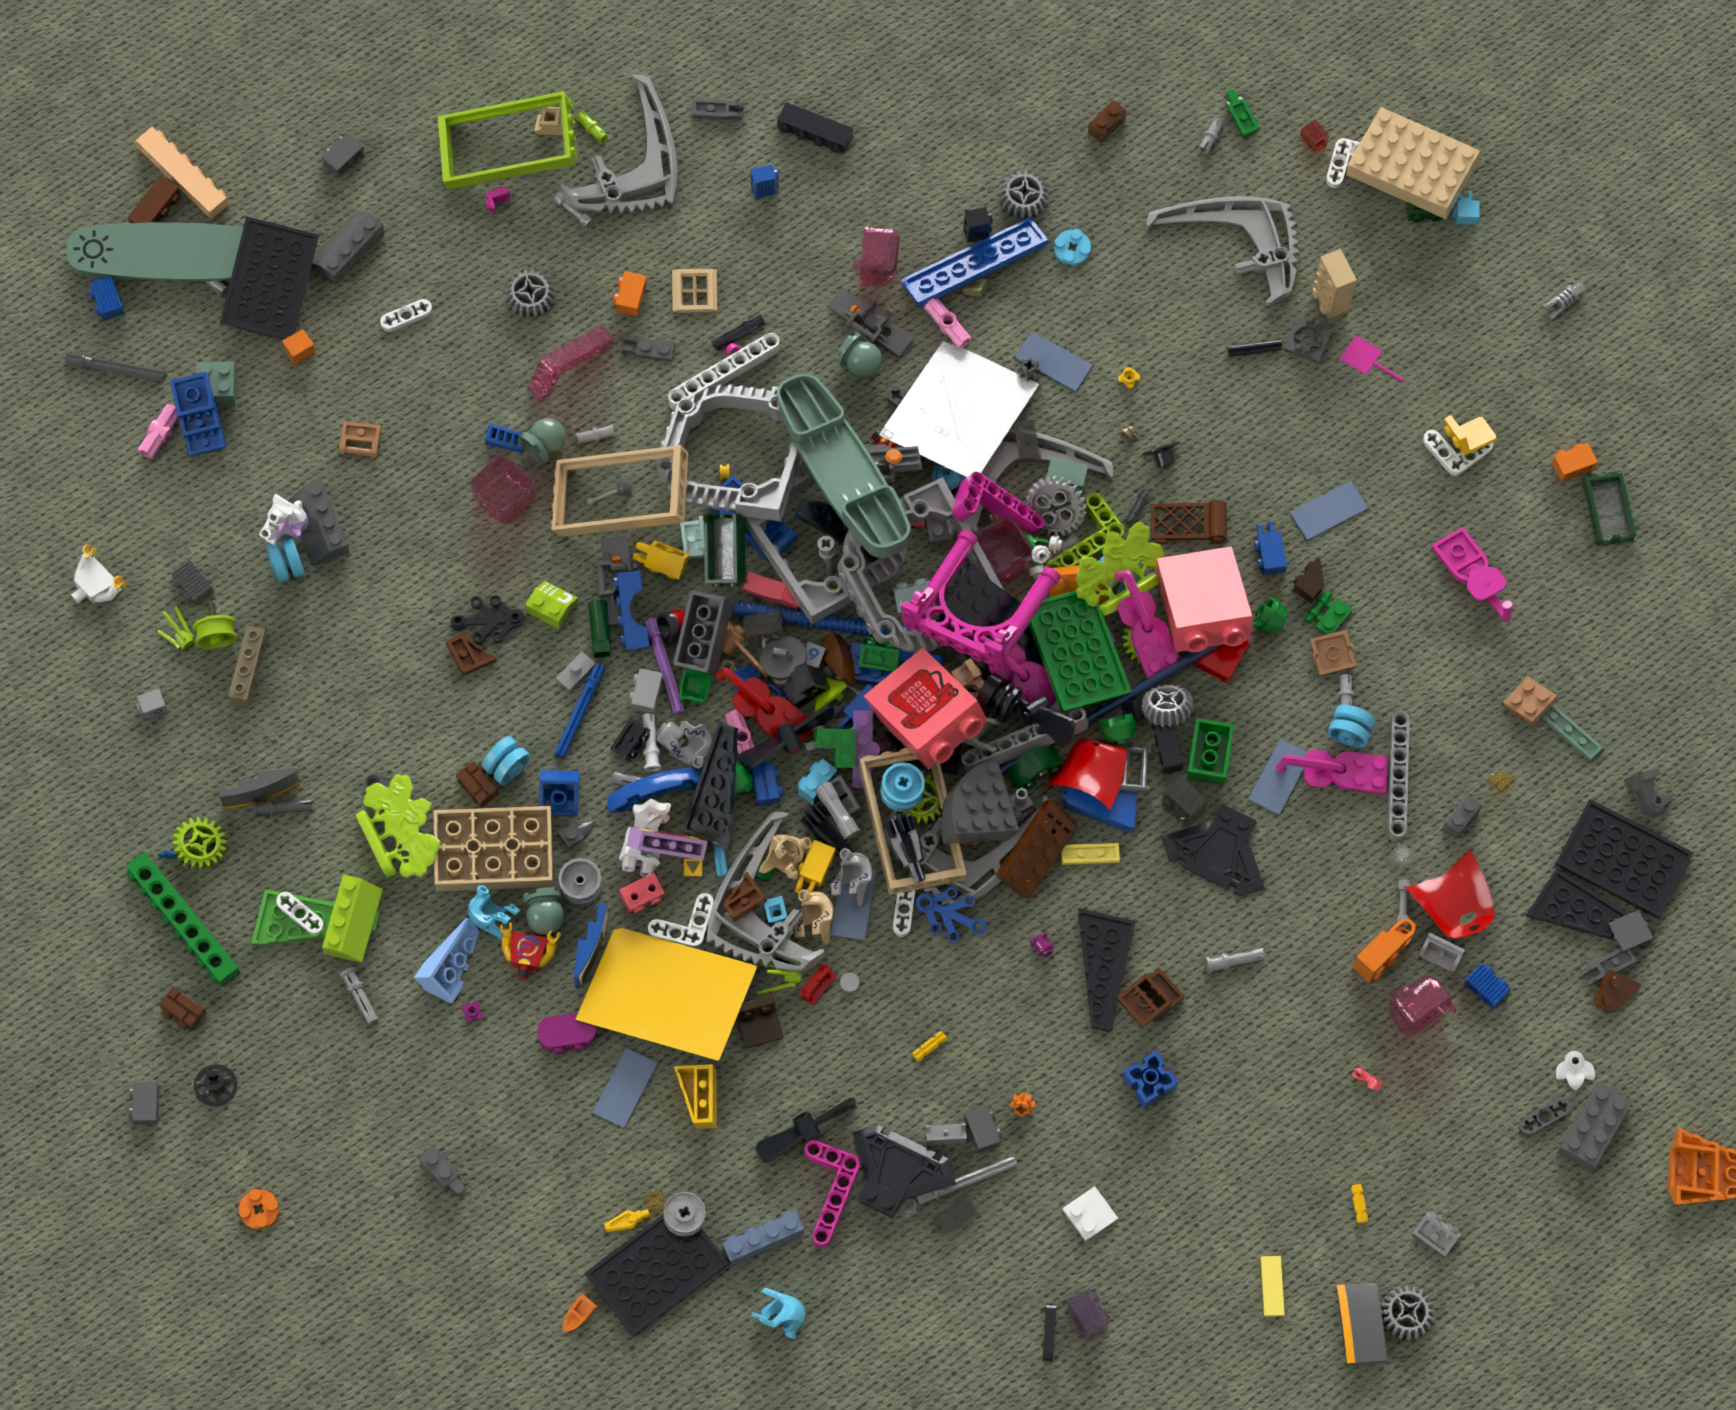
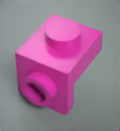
M508 186L497 187L493 191L486 192L487 200L484 201L487 211L491 210L492 215H496L495 204L511 200Z

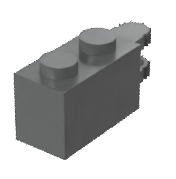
M434 1146L418 1158L420 1165L445 1192L450 1190L459 1198L465 1195L466 1189L460 1181V1174Z

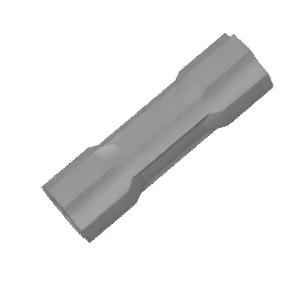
M826 782L816 788L817 795L832 815L844 839H849L859 833L858 826L843 806L831 782Z

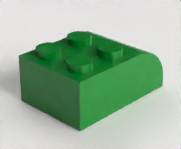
M1196 718L1186 779L1225 785L1234 724Z

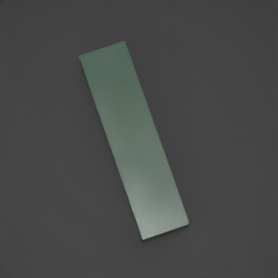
M1554 704L1540 718L1590 762L1604 748Z

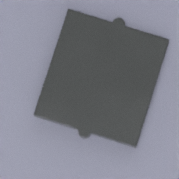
M1639 910L1608 923L1614 935L1613 939L1617 941L1622 952L1653 939L1647 927L1648 923L1644 921Z

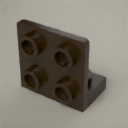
M773 995L742 1003L737 1019L746 1048L783 1039V1032L776 1012Z

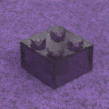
M1089 1288L1068 1299L1066 1305L1068 1313L1085 1342L1106 1332L1109 1325L1108 1320H1110L1105 1309L1102 1310L1099 1306L1100 1300L1097 1294L1091 1292Z

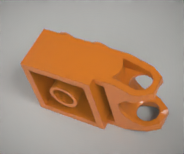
M1409 918L1398 921L1387 933L1383 930L1356 956L1352 968L1368 983L1373 979L1377 981L1384 974L1383 971L1386 966L1390 968L1397 961L1396 958L1399 956V953L1410 943L1416 924ZM1403 923H1408L1411 926V931H1409L1406 928V926H1400Z

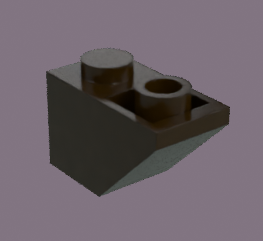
M1318 557L1314 562L1310 561L1304 569L1306 570L1303 575L1299 574L1293 582L1295 584L1293 591L1311 604L1324 587L1321 559Z

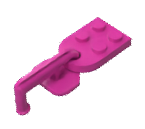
M1464 527L1434 543L1431 549L1452 576L1459 582L1467 584V590L1474 599L1478 601L1487 599L1502 620L1509 622L1513 603L1511 601L1501 603L1495 595L1506 587V579L1497 568L1488 567L1486 555Z
M1117 571L1115 579L1119 582L1125 581L1130 593V597L1119 602L1117 611L1122 623L1133 627L1131 630V642L1146 679L1180 660V657L1175 650L1166 624L1161 619L1153 617L1156 605L1151 594L1146 591L1139 592L1131 571Z
M985 635L979 638L981 643L990 640ZM1017 644L1006 658V669L1004 671L994 669L988 665L991 674L997 673L1005 678L1006 681L1011 680L1010 683H1014L1015 688L1017 686L1023 689L1021 697L1028 703L1038 696H1044L1050 703V706L1057 702L1045 668L1035 662H1026L1025 651Z
M1310 750L1305 757L1283 756L1276 764V770L1283 773L1287 770V765L1304 767V780L1311 787L1326 788L1334 782L1339 788L1344 790L1385 795L1387 789L1388 757L1347 751L1338 754L1333 759L1326 751Z

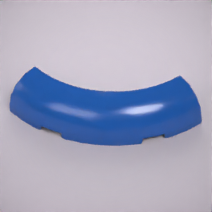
M686 767L672 769L631 782L608 796L607 806L609 813H623L632 808L634 804H641L642 800L660 797L678 789L681 791L696 790L703 768Z

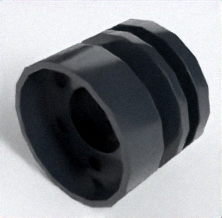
M992 673L979 691L976 700L984 713L993 708L991 717L994 719L998 717L999 722L1005 723L1018 707L1023 689L1019 686L1015 688L1014 683H1010L1004 688L1006 679L997 673Z

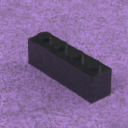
M788 102L785 103L777 119V128L783 133L788 134L790 132L801 140L808 139L817 146L830 148L835 153L841 152L845 154L853 137L852 127Z

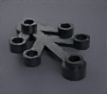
M493 595L490 597V605L498 608L505 614L498 616L482 603V599L479 596H474L470 601L472 608L478 609L485 616L464 618L462 615H455L451 619V626L454 630L461 631L466 626L485 625L480 632H475L472 636L473 642L479 645L484 642V638L498 624L505 623L500 630L494 631L491 635L494 643H501L503 637L512 628H518L524 624L525 615L519 609L511 610L501 602L500 596ZM494 599L499 600L496 604L492 603ZM475 600L480 601L478 605L473 604ZM516 615L519 618L517 620H513L512 617ZM457 619L462 621L460 624L455 623ZM498 634L501 637L499 639H495L494 636ZM481 636L482 638L481 640H475V637Z

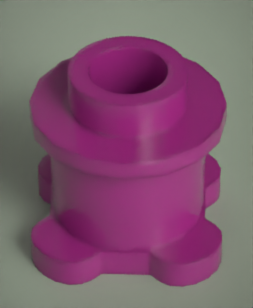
M1046 931L1030 941V946L1036 948L1038 956L1043 955V957H1047L1053 953L1055 945L1051 944L1048 940V933Z

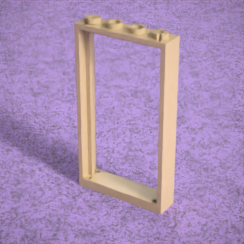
M681 445L557 460L554 471L552 531L558 536L565 537L684 523L688 451ZM673 458L669 513L564 525L567 475L569 470Z
M907 748L895 753L887 751L879 756H864L859 761V770L889 895L965 881L967 875L959 843L950 844L955 869L926 874V879L915 883L913 877L895 880L869 769L918 760ZM936 763L931 767L942 810L947 791L940 763Z

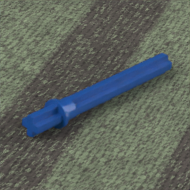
M596 663L590 677L586 678L587 682L558 744L555 755L561 758L566 755L597 686L601 684L599 681L606 668L605 666Z

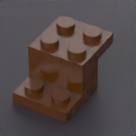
M1158 968L1150 976L1147 973L1117 996L1116 1000L1143 1028L1152 1020L1156 1023L1183 1001L1185 996L1165 973Z

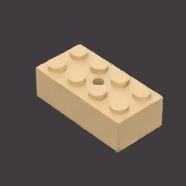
M1341 249L1320 257L1313 289L1311 290L1313 297L1320 302L1319 307L1322 314H1326L1328 319L1349 311L1357 281Z

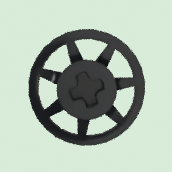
M1178 441L1142 453V456L1154 455L1157 468L1173 464L1175 459L1171 449L1181 444V442Z
M209 1065L203 1068L195 1078L194 1090L196 1096L201 1102L209 1106L224 1105L236 1093L237 1078L232 1070L224 1065ZM220 1068V1071L210 1072L209 1069ZM226 1070L230 1073L232 1078L224 1079L223 1071ZM206 1072L204 1081H199L201 1075ZM234 1082L233 1091L230 1093L225 1088V1085ZM198 1085L206 1087V1091L202 1096L199 1094ZM220 1092L229 1096L227 1099L218 1102ZM213 1093L215 1102H209L204 1098Z

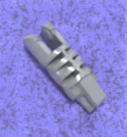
M1583 283L1577 284L1574 287L1569 285L1546 303L1543 308L1546 310L1551 308L1552 305L1558 308L1549 315L1553 320L1571 304L1576 302L1580 298L1579 294L1586 288Z

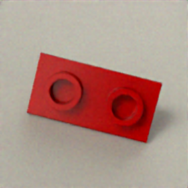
M821 964L798 995L814 1006L837 975L831 972V967Z

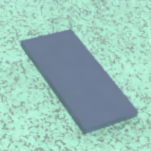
M1034 332L1030 333L1015 356V359L1021 362L1022 359L1026 360L1030 357L1035 362L1039 361L1038 367L1041 368V373L1075 392L1093 366Z
M1349 481L1291 511L1290 514L1308 541L1367 510L1368 506L1352 481Z
M1280 738L1248 800L1280 815L1304 767L1287 765V770L1280 773L1276 770V764L1285 755L1305 757L1308 752Z
M873 870L863 906H858L857 894H849L850 884L841 885V894L836 898L830 936L865 941L876 870Z
M626 1048L592 1113L625 1128L658 1062Z

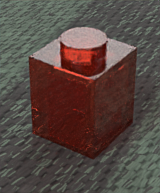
M1317 120L1301 128L1300 137L1312 152L1317 149L1321 151L1327 146L1329 135Z

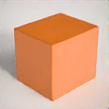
M303 329L282 341L284 350L294 365L316 353L314 344Z

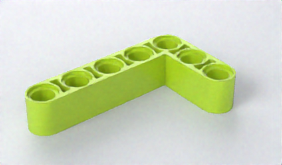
M1092 493L1087 496L1085 503L1087 507L1085 510L1100 531L1046 563L1045 567L1079 566L1082 557H1098L1103 554L1104 545L1107 544V531L1118 532L1123 539V525L1099 494ZM1095 502L1098 504V506L1093 507L1090 505V503ZM1107 517L1109 520L1102 521L1100 518ZM1101 541L1104 545L1099 546L1095 542ZM1084 550L1087 551L1088 554L1082 555L1079 552ZM1065 560H1070V561H1072L1073 563L1070 564V565H1067V564L1064 563V561H1065Z

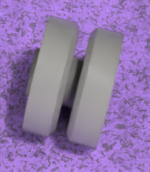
M577 858L565 863L561 868L558 877L562 897L566 902L573 906L584 907L589 906L599 898L602 891L600 870L595 863L588 859Z

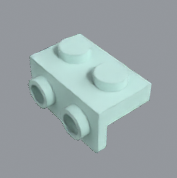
M699 516V520L680 523L683 550L690 554L688 560L704 558L703 516Z
M925 578L917 579L914 581L915 583L908 585L907 582L898 583L896 587L892 588L898 613L901 612V603L906 601L910 603L914 593L918 590L923 592L929 584V580L926 581Z

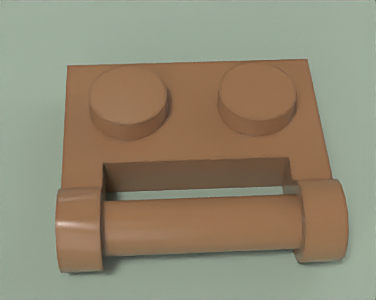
M343 421L339 455H345L346 453L371 456V458L377 459L381 425ZM347 442L371 444L372 448L369 449L351 447L346 445Z

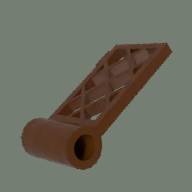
M1213 500L1209 503L1151 504V539L1155 540L1157 544H1167V540H1210L1213 544H1222L1227 540V503L1222 500ZM1204 508V514L1199 519L1192 513L1195 509ZM1155 509H1164L1167 514L1160 519L1155 515ZM1177 509H1183L1186 512L1181 519L1173 514ZM1169 516L1177 521L1171 528L1164 523ZM1188 516H1191L1196 521L1190 528L1183 523ZM1179 524L1187 530L1182 535H1177L1173 531ZM1200 524L1204 528V534H1195L1192 530ZM1159 525L1168 530L1164 535H1155V529Z

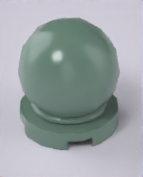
M855 331V336L849 335L838 349L841 353L839 357L835 356L834 361L840 366L846 364L848 370L859 378L872 377L879 372L882 365L883 357L881 351L870 342H862L863 336Z
M542 418L534 423L530 433H522L518 437V442L522 448L526 447L532 453L530 457L537 464L541 465L543 463L544 465L549 460L548 454H555L564 446L566 430L558 420Z
M554 887L536 889V893L530 895L529 892L523 894L524 904L529 906L526 912V921L529 928L536 934L547 936L551 930H553L552 934L561 929L564 923V911L562 905L558 903L562 899L561 889L555 891Z

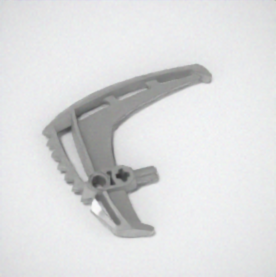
M636 74L632 76V82L638 85L647 133L645 161L627 174L615 177L610 169H606L602 157L594 156L591 161L596 171L595 177L598 183L573 189L568 188L564 184L560 185L562 194L575 209L602 212L607 208L610 213L617 209L622 214L625 209L633 213L635 208L643 212L645 207L653 210L655 204L663 207L665 202L673 204L678 172L676 151L669 123L650 78ZM644 89H646L652 101L655 111L651 109ZM654 119L660 122L665 145L660 144L658 141ZM661 152L668 155L670 174L665 177L663 176ZM665 186L666 195L641 201L621 202L622 199L648 193Z
M1219 197L1183 203L1149 213L1146 231L1150 230L1153 225L1186 222H1216L1242 226L1253 239L1259 252L1256 256L1251 257V260L1235 264L1236 273L1238 275L1251 271L1260 274L1266 273L1271 295L1266 301V306L1281 302L1291 294L1296 275V268L1293 265L1298 262L1294 256L1299 251L1295 248L1298 244V241L1294 239L1297 232L1292 229L1295 226V222L1290 220L1293 214L1288 212L1289 204L1259 197ZM1232 207H1260V208H1261V210H1231V209H1232ZM1224 208L1223 211L1195 213L1196 210ZM1269 211H1281L1287 231L1288 249L1281 247ZM1276 257H1282V258H1284V259H1283V260H1279V259H1277ZM1285 267L1289 268V288L1285 286Z
M1010 428L1005 435L1006 438L1028 441L1030 445L1002 440L981 474L996 483L1003 471L1016 460L1050 461L1051 458L1088 466L1087 470L1105 474L1108 480L1112 481L1113 465L1112 462L1060 439L1028 430ZM1037 444L1065 451L1066 454L1039 448ZM1075 456H1078V457H1080V458H1082V459H1085V460H1087V461H1089V462H1086V461H1084V460L1078 459V458H1076ZM980 503L976 512L966 519L976 537H980L981 534L977 524L984 506Z
M1046 796L1043 797V802L1048 799ZM1038 810L1019 828L1015 835L1009 840L1004 841L993 851L974 862L963 860L967 874L965 881L948 884L963 894L955 901L950 898L941 901V905L946 906L960 901L967 895H973L978 900L995 888L1002 881L996 876L1001 867L999 861L1013 849ZM892 811L889 821H892V817L897 815V811ZM940 817L931 831H927L920 838L923 861L920 863L922 869L924 868L930 873L955 869L953 857L937 849L942 835V818ZM886 830V842L890 847L896 860L901 861V859L899 858V856L893 848V845ZM928 841L932 842V845L930 844L929 846H926L925 844L926 842L928 843ZM903 864L902 869H908V870H910V867H909V866L905 867L904 864ZM994 869L995 874L976 891L970 889L978 880ZM935 887L924 888V893L932 892L933 896L942 893ZM968 897L966 899L967 904L970 905L973 903V899L971 897Z
M773 812L753 834L727 872L712 905L708 921L707 942H715L716 949L724 947L725 954L733 952L734 958L743 956L744 962L753 959L754 965H758L763 961L765 968L774 964L777 970L804 972L813 967L825 955V951L820 949L812 952L791 941V935L794 933L792 929L803 917L799 910L793 909L784 922H779L772 927H769L759 919L754 911L749 912L735 922L727 911L724 918L720 915L730 890L734 889L736 885L739 886L744 879L742 876L740 881H735L748 857L753 855L744 873L748 872L754 880L773 836H775L782 822L790 819L789 815L785 812ZM768 832V834L761 842V844L758 847H756L758 843L761 841V839L764 837V835ZM721 924L737 936L759 948L760 953L749 952L718 937L717 933ZM768 947L773 948L770 952H764ZM778 957L797 965L786 964L775 959Z

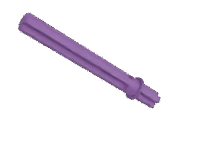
M649 618L645 621L649 633L648 640L652 643L660 672L663 674V681L673 713L681 714L685 709L682 701L679 700V690L662 640L663 633L659 630L656 618Z

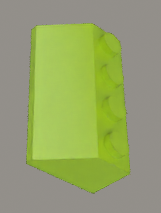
M348 875L342 876L322 946L325 955L363 963L383 889L361 878Z

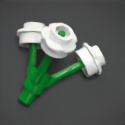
M1024 530L1019 536L1023 539V543L1030 553L1034 566L1029 569V576H1033L1036 579L1043 571L1044 565L1042 563L1049 559L1050 551H1053V554H1055L1056 550H1061L1062 540L1059 539V536H1051L1050 541L1033 537ZM1039 543L1046 544V545H1049V547L1047 548L1046 546H1042V545H1039V546H1038V544H1039Z

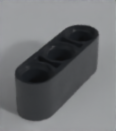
M1153 722L1152 729H1155L1156 733L1154 737L1156 746L1160 750L1158 754L1161 765L1164 767L1163 774L1183 771V762L1174 725L1162 727L1161 724L1155 726Z

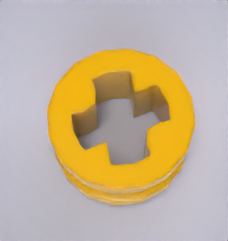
M721 464L720 481L728 480L730 478L729 464L726 466Z

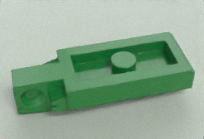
M1234 89L1228 90L1226 94L1228 100L1226 102L1227 109L1242 138L1259 132L1260 127L1245 99L1241 96L1237 97Z

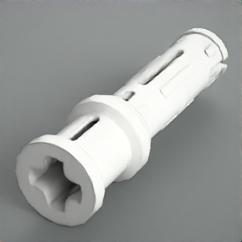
M648 713L642 716L643 725L651 730L649 733L650 737L645 743L643 751L646 761L644 770L646 772H655L661 770L658 756L660 755V750L656 744L655 715Z

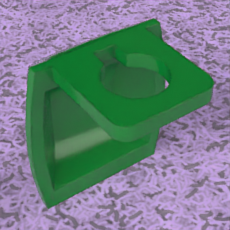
M685 668L680 683L679 700L704 706L710 690L711 674Z

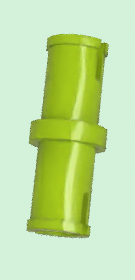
M584 111L576 116V121L585 128L588 134L596 138L600 144L608 139V134Z

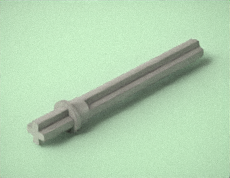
M1012 1156L955 1179L956 1184L916 1196L917 1202L921 1205L933 1199L938 1201L940 1197L1014 1168L1017 1166L1016 1159Z

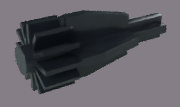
M822 802L818 803L815 807L811 805L804 811L806 815L800 822L809 832L812 831L819 841L836 848V851L841 852L842 849L847 848L854 853L846 843L848 839H844L837 828L835 820Z
M897 814L892 817V821L886 822L887 833L894 850L904 866L910 867L915 883L922 882L926 877L920 860L923 859V854L914 818L911 814H905L904 816L903 814Z

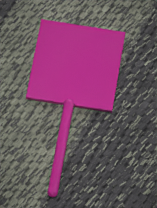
M1355 335L1339 358L1365 375L1375 365L1401 382L1405 381L1402 377L1375 362L1382 351Z

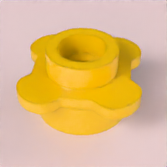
M1130 367L1125 368L1122 375L1118 376V381L1126 384L1129 389L1133 388L1134 383L1140 380V375Z

